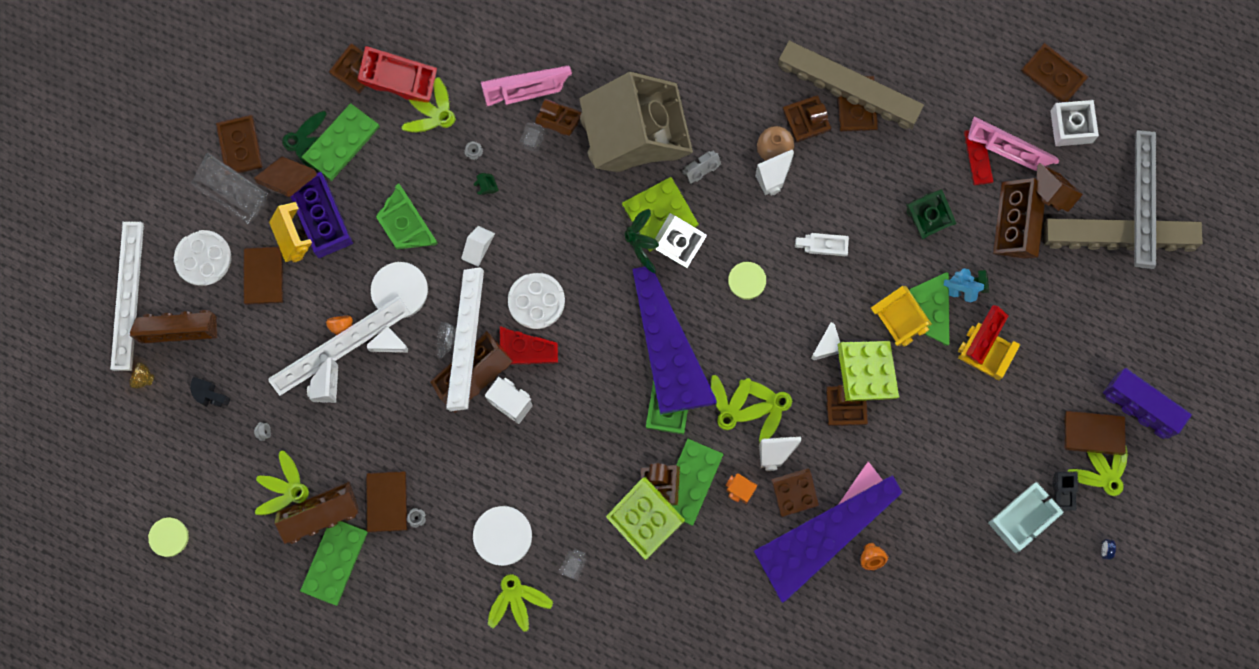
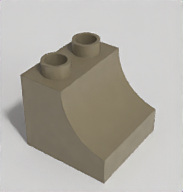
M628 72L579 98L582 108L580 120L582 126L587 131L590 144L588 156L596 169L621 172L646 163L678 160L693 153L677 83Z

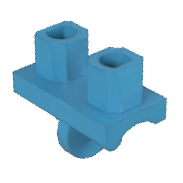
M966 268L956 272L950 280H944V286L949 287V296L959 297L962 292H965L964 300L967 302L976 301L978 292L984 290V284L973 281L974 277L971 276L970 270Z

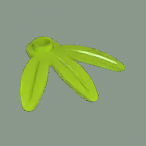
M440 78L434 80V93L438 108L431 103L409 100L417 110L431 118L406 123L402 126L403 131L423 132L431 130L438 125L443 128L453 125L455 115L452 111H449L448 93Z
M717 375L711 377V389L717 401L716 407L720 412L717 423L723 430L733 429L737 422H746L760 418L772 409V404L764 403L739 411L748 397L751 379L747 378L739 385L728 405L726 392ZM724 418H729L731 422L725 424L723 420Z
M751 381L749 393L766 400V402L757 404H772V409L768 412L770 415L766 419L760 433V442L761 439H770L779 426L782 411H786L791 407L792 398L786 392L775 394L766 386ZM780 399H786L785 405H780Z
M1127 447L1125 455L1113 456L1112 469L1102 453L1087 452L1091 463L1100 475L1081 469H1068V472H1078L1079 483L1103 487L1108 495L1117 496L1123 491V482L1120 477L1127 464ZM1113 482L1117 485L1115 490L1111 488Z
M285 451L279 452V460L289 483L270 476L256 477L257 482L265 488L284 495L271 499L257 507L255 510L256 515L278 512L292 502L302 503L308 497V488L300 484L297 467ZM299 491H302V492H301V495L298 497V496H297L298 492H299Z
M507 575L502 579L501 588L503 592L497 597L491 608L488 625L494 628L499 623L510 601L512 613L517 624L526 632L529 629L527 610L521 597L537 606L551 609L553 601L541 591L521 585V581L517 576ZM509 581H514L512 588L507 586Z

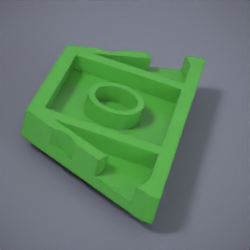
M397 184L395 191L385 202L384 208L376 216L395 248L404 249L438 244L401 185Z
M944 273L911 288L910 292L932 323L925 335L943 343L945 346H949V287L944 286V280H949V274Z

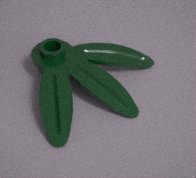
M325 111L314 114L300 126L296 134L287 133L282 139L283 147L288 151H295L302 163L312 169L314 168L306 163L302 156L319 139V137L307 136L312 134L322 124L327 115ZM288 140H293L295 144L290 145Z
M646 209L635 217L632 226L627 227L625 239L630 245H633L640 262L649 271L656 273L655 266L642 248H658L659 242L639 232L651 216V210Z

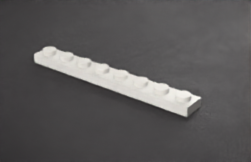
M123 222L111 357V370L132 371L134 339L130 336V330L137 314L144 228L142 222Z
M481 267L467 269L463 272L447 409L449 411L468 409L484 270Z
M398 296L268 378L269 383L279 396L314 375L327 358H332L336 361L382 332L387 326L390 327L409 315V310Z

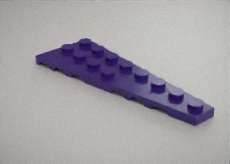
M646 267L633 269L660 415L716 405L715 395L655 273H652Z
M893 475L754 550L782 603L791 597L903 493Z

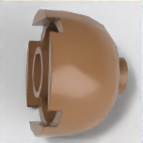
M779 126L769 127L764 130L757 142V151L764 161L794 150V139L791 133Z

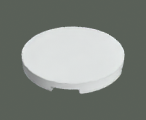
M199 230V232L192 233L187 237L185 236L177 245L174 253L175 267L179 275L190 284L197 286L213 284L219 281L230 267L231 251L229 245L219 234L208 230Z
M395 262L384 266L377 272L371 284V297L377 309L399 296L410 312L406 317L414 315L423 307L428 294V284L423 273L414 265L405 262Z
M544 273L526 274L520 277L512 285L508 294V307L511 315L519 324L531 329H541L552 325L561 316L565 306V296L561 285L553 277Z
M499 506L489 509L480 516L475 524L473 531L474 546L479 555L491 564L499 566L514 564L526 555L531 546V526L526 517L514 508Z

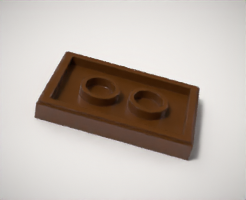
M1045 43L1021 69V72L1061 103L1068 102L1088 78L1085 73Z
M865 76V77H867V78H869V79L875 81V80H874V76ZM843 96L838 97L840 131L878 130L876 112H868L864 109V106L854 105Z
M253 115L216 123L226 176L263 168Z
M281 156L254 179L256 183L291 197L316 177L317 173L310 167Z
M245 248L244 304L283 303V255L280 248Z
M1066 411L1065 450L1125 455V416Z
M406 472L367 473V532L407 531Z

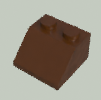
M1041 163L1037 165L1036 192L1042 196L1040 200L1048 206L1052 205L1058 211L1063 209L1069 212L1083 194L1059 172Z

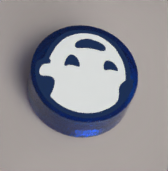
M1105 539L1102 543L1101 556L1103 559L1111 560L1115 556L1116 544L1114 540Z

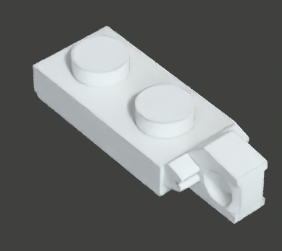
M811 233L806 235L805 238L796 237L795 248H805V252L811 254L847 256L849 236Z

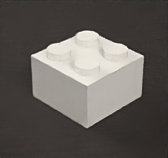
M1094 100L1056 103L1052 108L1051 118L1055 146L1091 144L1099 136Z
M670 213L655 238L659 242V247L655 249L687 268L707 235Z
M498 377L484 395L490 404L518 424H520L533 406L530 395L522 389L517 391L514 384L507 378L502 380Z

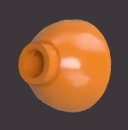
M337 316L327 319L326 325L337 336L352 326L353 319L351 316Z
M873 543L864 546V551L861 555V566L864 569L875 570L886 564L888 556L883 549L875 546Z

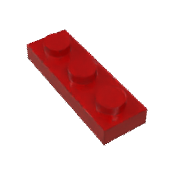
M970 130L964 131L973 184L993 183L988 150L985 147L986 144L968 139Z
M992 305L966 352V355L976 364H983L1008 318V315L999 306Z

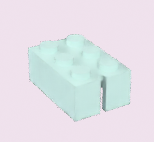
M1037 482L1030 485L988 522L1014 553L1021 551L1033 540L1032 538L1037 537L1064 513L1052 499L1045 503L1041 501L1049 495Z

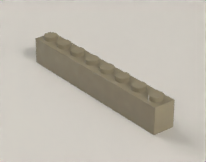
M788 41L779 58L778 66L783 71L795 73L801 80H809L818 88H826L838 97L843 96L854 105H862L868 112H876L888 121L893 120L904 129H913L922 112L924 104L791 41Z
M1047 219L1044 223V245L1050 246L1052 249H1059L1062 246H1069L1070 249H1079L1081 246H1088V249L1091 250L1099 249L1100 247H1107L1108 250H1117L1119 247L1134 250V221ZM1156 221V250L1158 248H1165V251H1175L1177 248H1184V251L1191 252L1203 244L1202 222Z

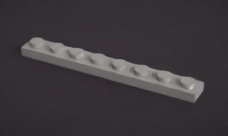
M1137 130L1135 133L1134 267L1154 269L1156 267V132Z

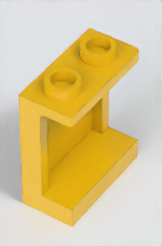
M296 202L278 206L269 221L285 262H298L302 260L312 244L311 239L300 241L292 222L294 215L299 209Z
M901 286L871 307L874 314L879 315L895 339L896 346H907L913 342L912 338L914 336L925 334L929 331L928 327L932 325L907 286Z
M978 323L975 327L971 326L967 333L969 337L967 343L963 342L957 351L961 353L958 359L1000 381L1020 344L1015 341L1010 343L997 336L983 364H976L966 355V352L982 324Z

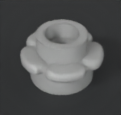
M470 142L466 145L464 152L467 157L475 160L483 154V149L478 142Z
M259 422L254 428V434L260 441H265V439L271 436L268 423Z
M414 508L407 515V522L414 528L422 526L426 521V514L422 509Z

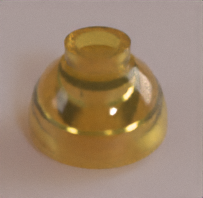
M139 362L133 370L129 385L134 389L143 388L146 385L151 386L154 375L150 373L146 365Z

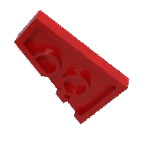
M500 326V346L513 361L510 365L558 363V343Z

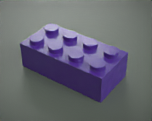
M318 172L316 177L294 193L291 199L293 202H296L299 208L297 210L298 216L308 240L311 239L312 241L311 247L318 258H322L354 243L325 176L322 172Z
M1127 368L1118 372L1103 391V394L1106 395V400L1112 404H1119L1124 413L1130 416L1133 414L1138 418V422L1145 427L1150 426L1155 430L1154 433L1162 439H1169L1179 434L1192 416L1188 411Z

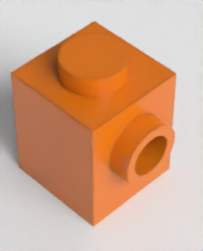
M737 473L735 477H730L725 486L728 487L727 492L730 499L735 502L741 500L747 504L758 485Z

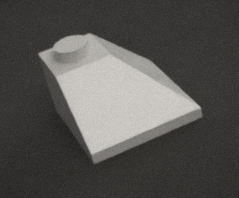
M793 150L757 165L756 178L765 195L769 193L770 195H775L781 191L780 188L783 187L791 166Z
M332 358L325 360L311 379L310 386L307 387V396L310 397L312 402L336 403L338 364Z
M801 437L761 439L759 444L761 468H765L766 471H775L777 467H781L799 446Z

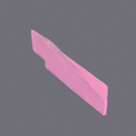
M569 66L481 82L486 105L490 106L502 100H505L507 105L560 92L563 88V83L569 75L571 76L572 71Z
M976 117L973 118L968 139L986 144V149L1037 171L1039 163L1045 166L1059 163L1057 157Z

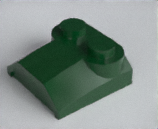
M942 189L926 194L906 204L907 213L912 218L922 240L931 234L957 224Z

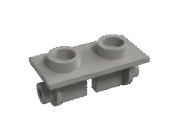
M708 151L698 158L700 164L693 161L684 167L682 172L685 177H688L690 184L699 181L705 174L716 170L721 165L718 153Z

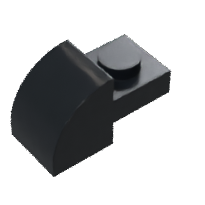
M195 377L192 378L190 390L193 398L198 403L207 407L211 400L210 404L220 408L222 404L228 406L230 398L213 392L215 389L214 384Z
M1055 472L1052 483L1055 503L1062 511L1077 510L1078 472Z

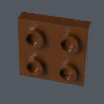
M350 43L329 73L360 94L366 86L357 81L364 52Z
M818 95L783 107L784 115L796 143L831 131L825 105L821 103Z
M545 99L535 123L543 128H549L562 135L570 136L581 121L580 115L582 112Z
M844 385L826 387L828 426L868 424L866 400L846 401Z
M657 463L649 465V468H641V479L645 477L671 506L678 505L680 467Z
M809 468L771 479L781 517L819 506Z

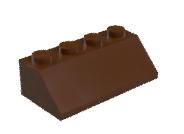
M1030 178L1002 182L993 254L1022 259L1038 258L1045 203L1040 200L1042 196L1036 192L1037 179Z
M201 310L199 313L194 314L184 311L180 312V315H173V313H162L161 316L144 314L142 317L135 318L130 330V336L141 344L217 338V316L210 310Z
M488 331L475 342L469 401L474 396H477L487 384L491 383L498 374L506 370L513 362ZM452 363L431 381L440 400L446 405Z
M350 481L308 498L302 503H296L276 513L275 525L283 543H296L303 536L315 535L322 528H332L339 521L344 519L348 521L355 518L359 507Z

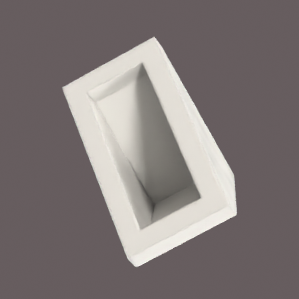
M477 226L467 237L461 259L479 267L495 233Z
M830 323L811 359L818 360L839 354L837 344L840 343L834 323Z
M388 326L367 344V349L370 352L408 353L406 345Z

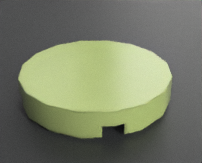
M742 262L731 270L728 277V285L731 292L737 297L753 299L763 292L766 286V275L759 265L752 262Z
M163 518L157 521L151 527L148 535L149 545L152 550L158 555L165 557L179 554L187 546L189 540L188 530L180 520L174 518Z

